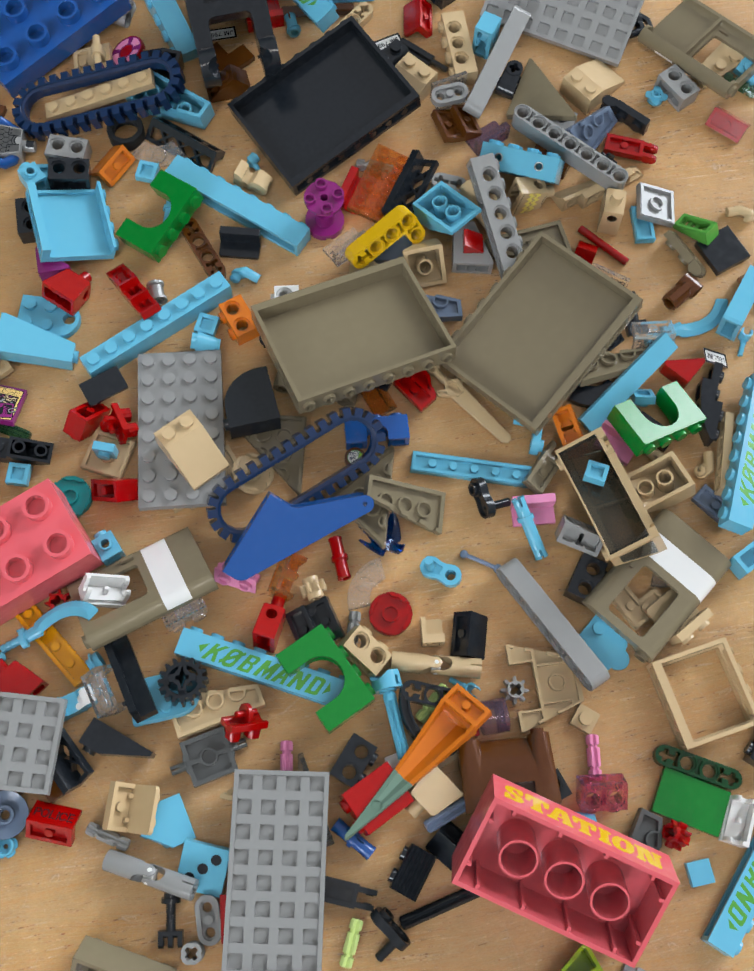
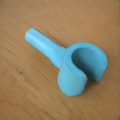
M252 152L247 157V163L250 168H254L256 171L259 170L260 167L257 163L260 161V158L256 153Z
M743 327L738 334L740 347L737 356H743L746 342L753 335L752 329L747 335L744 333L745 327Z
M452 677L449 679L450 683L454 685L458 683L470 694L474 688L481 690L480 687L472 682L466 684Z

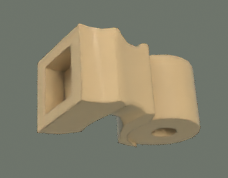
M242 159L233 177L234 184L240 188L246 187L249 191L252 189L259 195H266L273 182L272 177L261 169L254 173L250 172L249 164Z

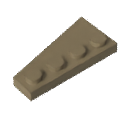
M560 220L517 231L523 240V252L528 248L532 237L538 236L541 231L572 251ZM507 233L501 235L503 238L509 239ZM486 238L485 245L492 259L495 260L489 239ZM506 251L508 257L515 258L512 251Z
M647 348L620 350L616 354L606 351L580 382V387L619 377Z
M370 474L366 476L364 495L370 496L374 503L436 535L442 534L445 492Z

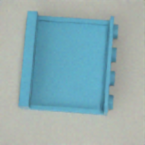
M97 181L95 189L37 190L35 182L27 183L25 197L41 262L114 259L116 251L119 250V242L117 238H114V223L110 222V208L105 203L106 192L101 188L100 181Z

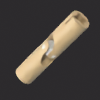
M392 651L390 669H398L399 672L422 674L430 672L434 675L480 679L482 659L442 655L429 656L422 653ZM442 660L450 665L449 669L440 670Z

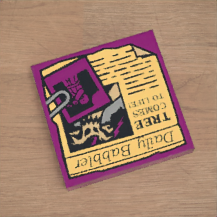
M0 385L1 425L14 427L28 395L27 390Z

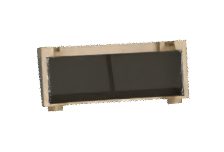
M602 427L555 451L558 457L555 462L560 471H566L603 543L604 548L601 549V552L607 562L611 560L614 566H618L667 549ZM589 459L610 466L604 487L582 481Z

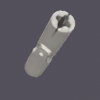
M113 849L107 852L102 864L103 871L132 881L142 882L147 886L188 901L193 900L199 885V880L155 864H148L139 858ZM158 872L164 875L160 880H157Z

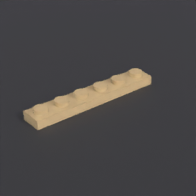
M151 68L45 103L46 119L51 121L80 114L156 88L154 73Z

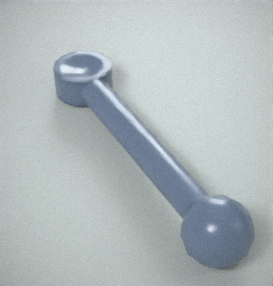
M466 550L460 552L461 558H469L490 567L495 573L496 569L501 567L500 564L493 565L470 555Z

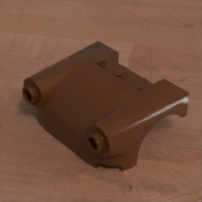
M544 728L530 729L527 737L479 741L473 736L458 748V768L462 778L466 815L474 812L492 774L557 804L562 803L549 732L544 731Z

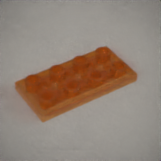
M378 143L347 206V210L374 223L382 219L384 215L381 210L408 157Z

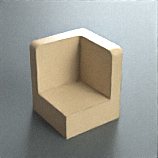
M420 617L421 647L444 646L445 633H443L442 620H425V617Z

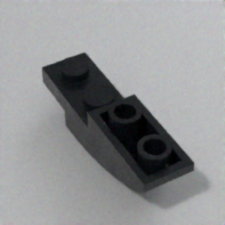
M716 361L709 369L708 377H703L698 383L695 394V404L707 418L702 424L703 428L699 431L700 438L706 447H709L713 441H717L720 429H717L718 423L722 421L724 411L722 410L723 402L717 401L720 395V390H717L718 385L722 383L724 378V372H722L723 363Z
M10 436V438L0 437V462L50 465L54 443Z

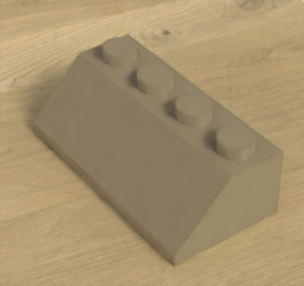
M86 935L72 959L70 971H176L177 969L168 964L149 959L144 955L133 953L122 947L114 946L98 938Z

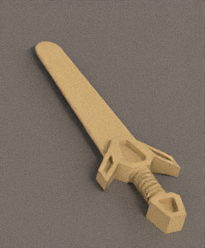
M439 365L427 370L430 376L437 377L445 386L442 390H435L438 397L452 398L502 443L510 442V434L465 389L462 380L458 377L456 379L447 378L439 370Z

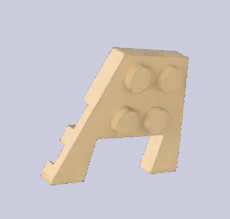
M510 644L504 646L508 666L531 663L540 709L517 712L520 733H525L584 701L581 682L558 653L533 650V648L516 647Z

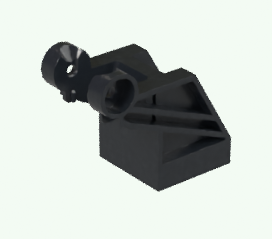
M185 0L206 89L222 86L218 69L220 66L217 63L209 28L213 24L249 17L252 22L259 52L257 56L258 59L260 58L265 77L282 73L279 50L273 34L267 0Z

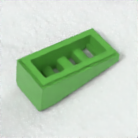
M685 213L673 225L675 230L705 245H709L719 234L717 222Z

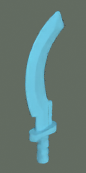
M716 299L711 312L699 321L687 324L678 322L668 327L666 325L659 326L660 332L644 338L643 342L649 341L651 343V340L653 342L662 332H666L671 339L676 336L692 337L706 333L720 323L728 308V300Z
M75 600L62 603L43 614L30 629L20 628L16 630L19 636L1 645L0 650L6 653L19 645L26 649L30 647V642L43 636L44 631L55 622L69 616H80L90 620L98 612V608L85 601Z

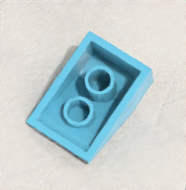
M443 181L437 183L412 203L414 214L423 226L429 230L453 235L482 212L480 207Z

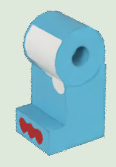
M91 684L60 697L68 700L64 722L99 703V699Z

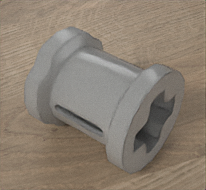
M154 279L147 282L146 288L161 306L168 302L163 290L164 282L160 279Z
M196 940L190 941L181 949V960L186 965H196L205 955V947ZM196 947L198 950L196 952L197 958L193 957L190 959L188 957L190 953L188 948L193 949Z

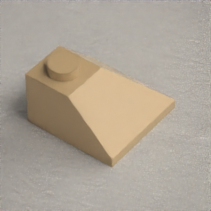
M437 238L413 244L402 251L405 261L422 288L447 283L443 246Z

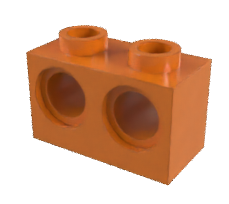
M241 294L218 304L220 310L218 317H220L223 325L227 324L229 328L227 332L232 341L236 340L240 346L260 336L252 320L251 311ZM232 311H236V312H237V313L234 314V315L229 314V313L232 312ZM241 327H246V328H247V329L244 330V331H239V330H238V329L241 328Z
M571 404L560 407L554 414L553 420L562 445L565 446L582 437L583 434ZM585 440L566 449L565 452L567 455L586 450L588 447Z

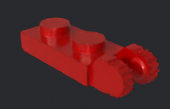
M607 133L603 152L605 154L609 152L614 156L627 159L641 160L645 164H654L657 157L653 154L658 152V146L643 140Z

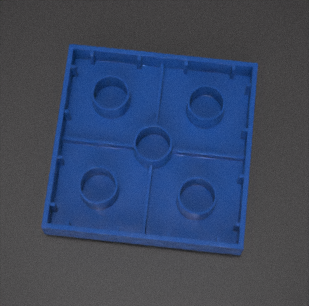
M0 0V84L12 98H15L21 88L27 89V83L31 81L35 83L38 80L37 78L44 76L89 42L93 35H98L130 11L132 6L129 0Z

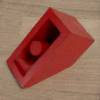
M88 402L69 410L63 432L80 442L94 434L100 426L103 417L108 415L111 409L102 403L93 407Z
M138 478L91 479L92 501L125 502L138 500Z

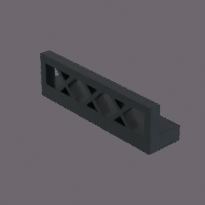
M152 117L145 139L175 156L180 155L183 158H189L186 156L184 148L187 146L192 147L195 156L189 159L199 167H205L202 165L201 156L206 155L211 158L208 167H205L210 173L213 171L216 160L223 159L225 151L163 117ZM155 128L161 132L162 138L159 140L152 137ZM172 137L176 139L178 147L174 149L170 147L168 141Z
M413 149L381 210L383 215L385 216L398 205H404L414 214L412 203L425 193L439 166L438 161L424 159L420 150ZM424 166L430 167L429 170L421 173ZM423 180L422 185L414 189L415 184ZM415 195L414 200L406 204L407 199Z
M125 635L105 645V651L126 706L136 723L158 714L159 712L128 636Z
M63 728L53 780L63 795L80 787L92 775L94 770ZM64 746L69 750V756L64 752ZM77 764L84 771L82 776L77 770Z

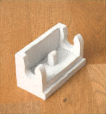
M86 573L78 588L80 601L88 602L95 607H122L126 605L131 595V590H126L130 578L124 575Z
M737 794L730 795L718 840L739 848H749L754 827V799L742 798V795Z

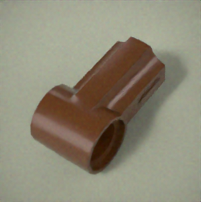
M689 272L686 273L677 282L676 286L663 296L664 305L674 311L688 298L692 299L703 288V285Z

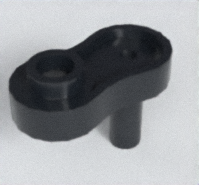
M484 478L471 479L468 490L470 495L474 497L482 518L494 517L496 509L511 505L509 498L493 501Z
M378 906L370 913L374 924L389 939L375 954L378 961L382 962L395 948L403 952L411 944L406 933L393 921L394 916L389 909Z

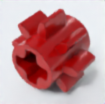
M58 589L56 594L49 593V602H44V604L51 607L49 609L51 610L56 607V604H60V600L64 603L69 602L71 597L69 593L63 596V592Z
M671 819V823L663 825L662 838L666 840L664 845L681 851L682 847L689 846L692 833L686 831L688 825Z

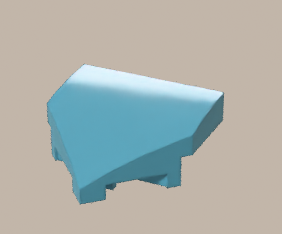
M180 793L159 801L153 833L151 835H140V837L152 840L163 845L165 848H175L184 844L186 838H196Z

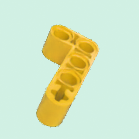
M398 205L352 242L345 250V257L354 267L358 269L364 268L403 235L414 244L422 242L425 237V230L417 217L407 207Z

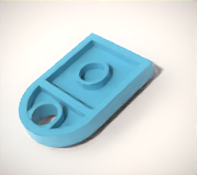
M23 294L17 318L65 339L73 336L80 328L81 315L79 310L72 316L43 297ZM69 317L75 318L72 324H66L65 320Z
M161 676L147 677L145 680L159 713L139 723H136L132 717L134 727L183 717L194 710L199 699H194V705L186 702V706L182 707L181 702H178L176 706H173L172 699L166 702L164 695H161L159 691L161 687L158 685V680L162 679Z

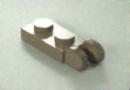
M668 230L664 234L667 238L666 244L673 251L677 250L680 254L678 256L679 260L684 265L688 264V271L692 273L691 275L697 278L705 277L707 272L702 263L676 232Z
M554 440L546 446L522 481L534 494H542L559 469L555 462L558 459L557 455L554 457L551 454L557 445Z

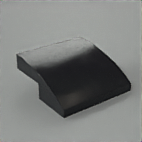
M324 596L307 606L302 605L286 614L287 622L296 641L320 624L324 628L329 627L336 637L333 639L334 642L345 637L328 596Z

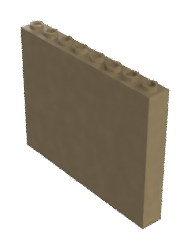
M542 231L538 236L532 237L528 248L518 254L514 265L505 270L503 278L499 283L496 282L491 287L490 294L480 300L475 312L469 314L464 320V325L461 329L456 330L452 334L451 338L457 346L455 359L447 364H440L536 436L642 308L643 299Z
M403 256L251 306L252 320L299 414L311 412L324 405H331L335 401L344 398H351L355 394L364 391H371L375 387L390 384L403 377H410L423 370H430L434 366L443 363L447 364L454 360L456 355V344Z

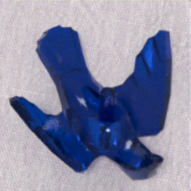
M391 512L388 518L385 549H382L370 536L368 537L371 543L359 539L366 548L382 557L386 551L399 554L405 548V544H398L401 541V530L398 518L393 512Z

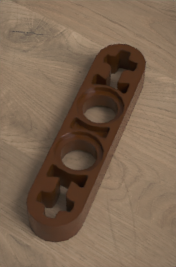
M191 217L188 224L182 229V235L207 276L210 277L214 274L212 267L215 265L216 270L220 271L226 279L225 266L198 222ZM187 225L192 227L193 234H191L189 228H186ZM196 239L204 241L200 246L194 245L193 242ZM205 254L213 256L210 261H204L202 257Z

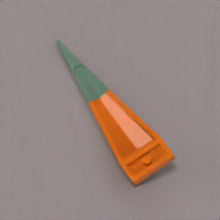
M457 683L441 698L395 769L345 834V841L354 836L473 737L476 731L492 716V711Z

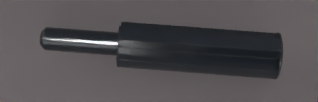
M401 38L400 42L408 47L409 53L426 65H433L443 72L448 71V67L436 61L434 55L405 38Z

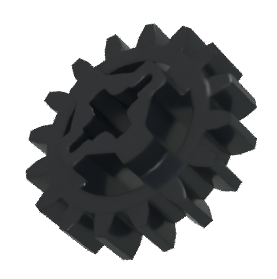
M185 657L181 658V662L173 659V665L165 664L167 671H160L159 673L162 678L158 680V685L161 687L159 691L161 695H164L166 702L172 699L173 706H176L178 702H181L182 707L186 706V702L194 705V699L201 700V692L208 691L205 686L209 684V679L206 677L208 675L206 668L202 669L201 662L195 664L194 658H191L189 662H186Z

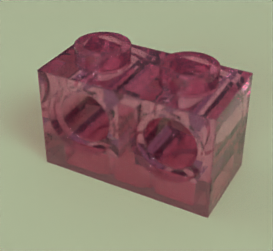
M623 774L576 775V802L580 811L593 814L597 811L619 812L620 810H628V783Z

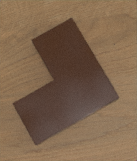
M218 42L213 44L217 63L220 66L218 67L219 72L228 64L243 69L255 61V56L244 44L229 54Z

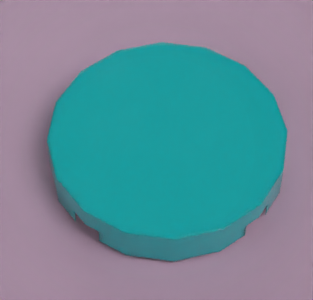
M66 476L61 478L62 480L55 482L54 484L64 493L77 517L83 515L90 508L92 503L91 489L82 478Z

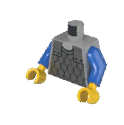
M0 115V168L8 169L17 164L24 163L26 152L36 153L37 143L36 141L27 140L23 129Z

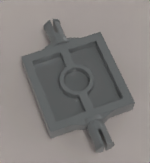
M224 726L183 741L179 743L183 753V762L170 767L173 776L186 771L191 777L194 788L234 773L235 769H238L235 751L248 747L245 737L240 739L239 742L231 743L225 738Z

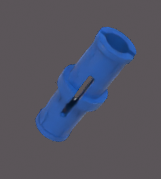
M339 818L330 830L345 841V834L351 827ZM358 832L345 841L347 847L354 848L366 860L370 858L376 849Z

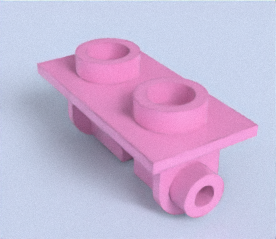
M225 561L223 563L219 562L217 567L214 568L215 582L238 588L244 592L256 593V585L259 583L260 574H256L247 580L239 581L222 572V565Z

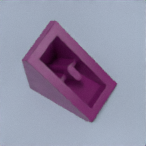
M36 246L37 269L42 281L65 269L71 270L70 266L63 261L41 262Z

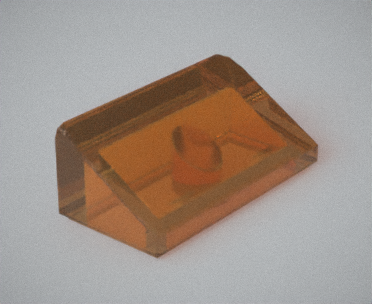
M375 387L371 391L361 392L362 397L373 414L383 416L397 408L388 391L386 392Z

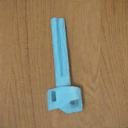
M389 669L382 676L370 677V683L376 694L383 695L397 757L402 759L408 750V744L395 693L402 686V681L398 669Z

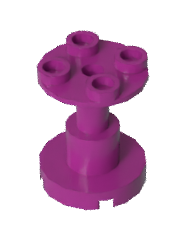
M318 178L307 187L304 193V203L308 209L305 216V224L310 228V235L319 240H326V238L334 239L342 233L344 228V215L341 211L344 203V191L335 182Z

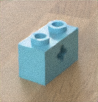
M484 11L474 30L472 48L475 55L486 60L488 59L499 36L501 17Z

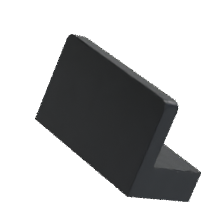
M220 226V257L259 259L261 247L260 229Z
M117 365L79 384L91 407L128 389V385Z
M473 611L454 612L450 656L481 658L484 660L487 616Z
M450 821L440 827L425 846L431 854L436 856L451 871L452 854L463 831Z

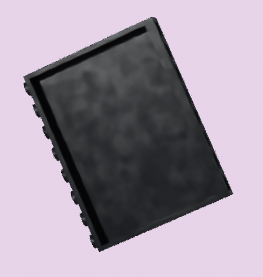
M353 16L341 21L338 26L327 31L324 36L312 42L306 49L295 54L285 64H281V74L264 76L261 81L249 87L246 92L239 97H235L227 104L233 117L296 196L307 189L316 179L325 176L421 106L420 95Z

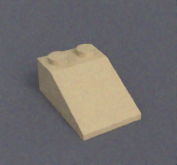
M408 52L395 65L398 71L420 95V102L436 87L438 72Z
M594 59L576 66L565 75L559 92L587 115L602 102L603 96L611 95L625 83V80L602 61Z
M190 409L154 432L158 446L194 491L230 467L206 429Z
M673 451L627 474L648 513L676 505L696 494L695 482ZM620 479L616 480V484L627 498L628 494ZM628 501L637 516H639L632 501Z

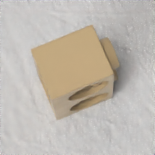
M361 625L352 627L337 645L338 647L340 645L344 647L349 655L347 658L356 664L368 677L376 676L392 657L387 645L377 641L372 636V632L367 627ZM356 636L361 640L359 648L354 644ZM372 651L375 652L377 655V661L375 663L371 660L370 657Z

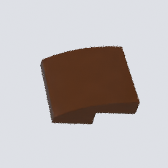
M453 104L450 110L434 109L432 111L431 117L444 143L463 142L482 135L475 117L462 110L464 105Z

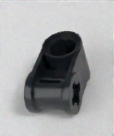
M512 60L507 63L502 76L497 82L494 94L510 100L513 99L523 70V66L519 61Z

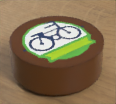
M357 447L347 450L345 453L346 466L360 458L364 451Z

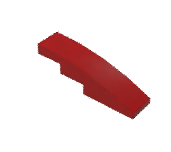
M123 263L106 273L118 291L143 320L162 310L147 288L140 283L137 276Z

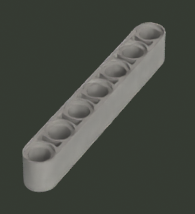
M514 5L462 108L463 111L478 119L480 118L531 13Z
M519 104L515 107L511 122L515 130L547 151L559 154L565 163L603 188L624 189L628 179V172L624 168L528 105Z
M513 558L496 569L497 577L587 690L593 691L610 679L607 668L518 559Z

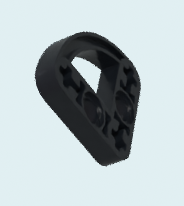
M408 680L402 684L398 696L399 711L406 730L414 740L421 729L414 720L410 703L436 708L443 697V692L447 693L451 688L415 680ZM411 685L412 690L419 692L421 691V687H423L424 689L421 693V700L419 699L420 694H412L411 697H409V694L407 691H405V689L410 687ZM428 690H435L437 692L438 699L436 702H430L427 699L426 694Z

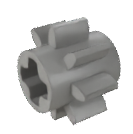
M513 676L512 682L506 679L503 681L506 688H502L500 693H504L506 696L503 700L504 702L510 700L513 706H515L518 699L521 702L526 700L523 693H528L529 689H524L523 684L525 680L519 682L516 681V676ZM517 687V694L512 695L510 693L511 688Z

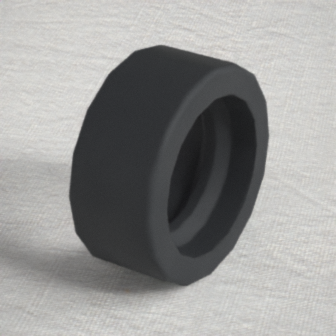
M125 116L126 122L119 124L114 118V125L107 127V134L113 146L123 144L128 151L139 148L145 140V129L141 119L137 116V120L130 121ZM132 125L137 128L136 134L132 137L119 138L115 136L116 130L122 126Z

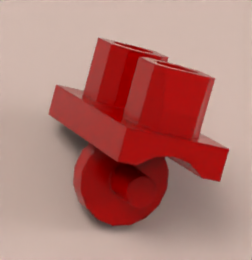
M111 403L112 412L110 415L103 417V420L100 422V428L103 432L115 433L119 444L123 445L126 444L127 438L137 436L139 428L136 422L126 423L131 422L132 419L130 408L120 409L118 403Z
M249 703L241 704L239 711H235L234 715L221 717L220 722L226 728L225 738L231 743L239 742L241 732H245L244 735L248 739H258L261 729L268 728L269 723L267 720H262L257 709H252Z

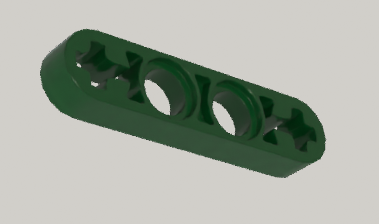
M660 745L653 751V760L659 766H666L725 790L737 789L742 784L741 774L731 767L669 745ZM666 750V755L675 757L676 753L678 755L675 761L671 759L662 761V756L659 755V752ZM687 757L691 760L692 766L689 770L681 767V758ZM705 765H710L714 770L711 778L703 775L702 769ZM720 774L723 776L732 774L735 783L728 785L729 781L727 779L718 777Z

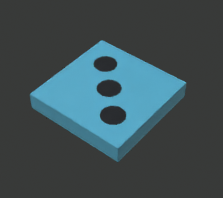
M186 838L178 872L199 880L197 893L220 898L228 871L229 848Z

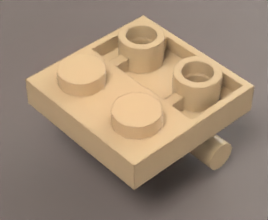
M97 34L92 36L93 44L91 47L77 50L73 53L74 69L79 68L84 73V66L90 65L95 70V64L100 62L106 68V61L113 59L110 43L101 44L100 36Z

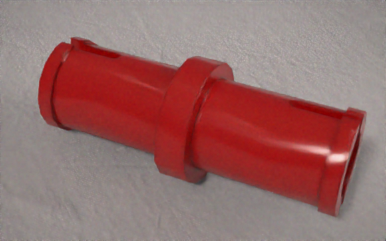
M333 536L328 539L332 552L331 561L335 565L338 581H346L351 579L347 563L349 559L348 554L344 551L342 536Z

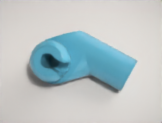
M240 267L231 272L230 280L234 283H239L241 279L247 278L257 283L261 275L248 267Z

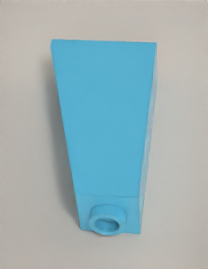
M749 266L715 332L732 341L735 340L754 303V266Z
M1 313V360L73 370L74 363L78 364L79 351H76L74 342L10 314Z

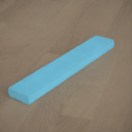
M662 332L578 418L579 422L589 433L601 427L604 421L608 420L607 417L613 407L627 401L678 348L666 332Z
M413 451L410 473L469 481L482 477L486 483L527 488L522 481L532 466Z

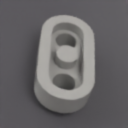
M462 82L437 86L432 90L431 102L436 107H446L462 103L467 98L468 87Z
M203 895L195 903L197 934L199 941L203 945L213 946L221 940L220 904L216 897ZM206 902H209L212 905V909L210 912H206L204 910V904ZM208 928L215 930L213 937L207 935Z

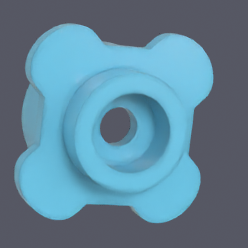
M655 86L653 90L645 93L648 103L652 106H659L662 101H666L668 95L664 94L659 86Z

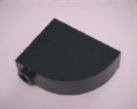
M267 366L255 368L241 374L232 382L225 396L227 419H223L225 432L230 431L231 439L281 429L280 414Z

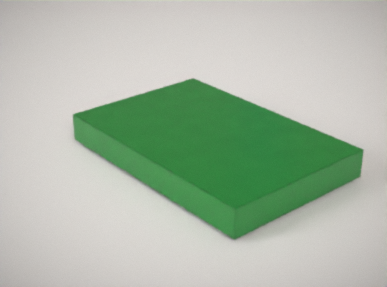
M665 766L662 769L650 811L677 822L681 821L687 824L688 827L718 838L731 792Z

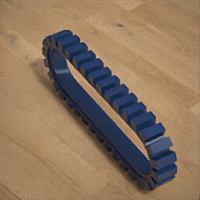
M147 50L141 52V59L138 58L137 54L129 55L130 62L125 57L118 58V65L112 59L106 61V68L100 62L95 64V70L90 65L84 66V73L79 68L72 70V76L67 71L61 72V79L56 74L49 75V82L45 77L37 78L38 85L31 81L26 84L28 91L23 88L19 90L18 95L21 98H14L13 105L15 108L12 109V115L15 117L14 120L17 125L24 130V133L32 139L36 137L38 141H45L46 136L49 138L50 134L57 135L58 133L69 136L68 130L73 135L80 134L79 127L84 132L92 131L91 124L95 129L103 128L102 121L109 127L114 125V118L121 124L126 122L125 116L130 121L137 120V113L142 118L149 117L148 110H151L153 115L161 114L160 107L162 106L168 111L172 108L170 101L177 104L181 100L179 94H184L186 79L176 59L172 58L171 54L167 52L162 54L160 50H153L151 57ZM151 68V70L162 69L170 73V79L166 88L152 96L43 123L32 122L29 117L33 104L46 96L122 78Z
M349 407L339 408L340 417L335 411L326 414L330 421L329 423L323 418L315 421L318 427L317 430L312 425L305 427L303 430L307 435L306 437H303L300 432L292 435L295 441L293 445L288 439L282 441L280 444L284 449L280 452L276 446L269 449L272 458L268 459L265 453L257 457L261 463L259 466L253 460L246 463L245 465L249 470L246 474L241 467L235 470L236 480L233 481L228 474L222 478L226 484L224 488L218 483L212 488L217 497L208 495L207 504L213 506L206 508L208 519H212L209 521L214 531L219 529L217 533L220 537L226 540L230 535V541L237 543L246 527L235 528L223 520L221 504L224 498L231 491L347 421H358L367 428L370 435V444L367 451L360 458L293 498L288 503L299 504L309 502L311 497L314 500L325 499L321 493L322 490L326 494L331 495L336 492L332 484L336 483L339 488L347 485L344 479L345 476L349 480L354 481L359 477L355 471L356 469L360 473L365 474L370 471L366 464L368 461L373 465L380 461L375 452L383 454L385 446L378 444V442L386 441L385 433L382 431L377 432L383 428L380 420L374 419L375 415L365 410L363 412L364 409L352 407L351 410Z

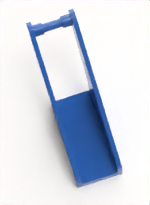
M268 491L222 565V572L239 581L247 580L370 512L374 507V501L370 496L364 495L363 492H356L299 504H290Z

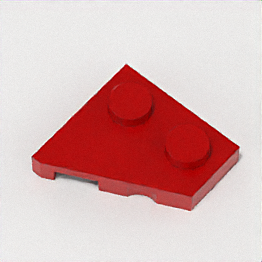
M427 370L393 382V385L421 413L437 398Z

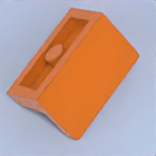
M123 144L113 146L93 168L91 176H99L108 187H113L136 158Z

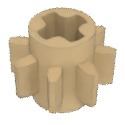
M312 575L302 580L303 585L299 586L303 599L308 597L309 602H314L325 596L323 592L327 591V586L324 578L319 580L317 575Z

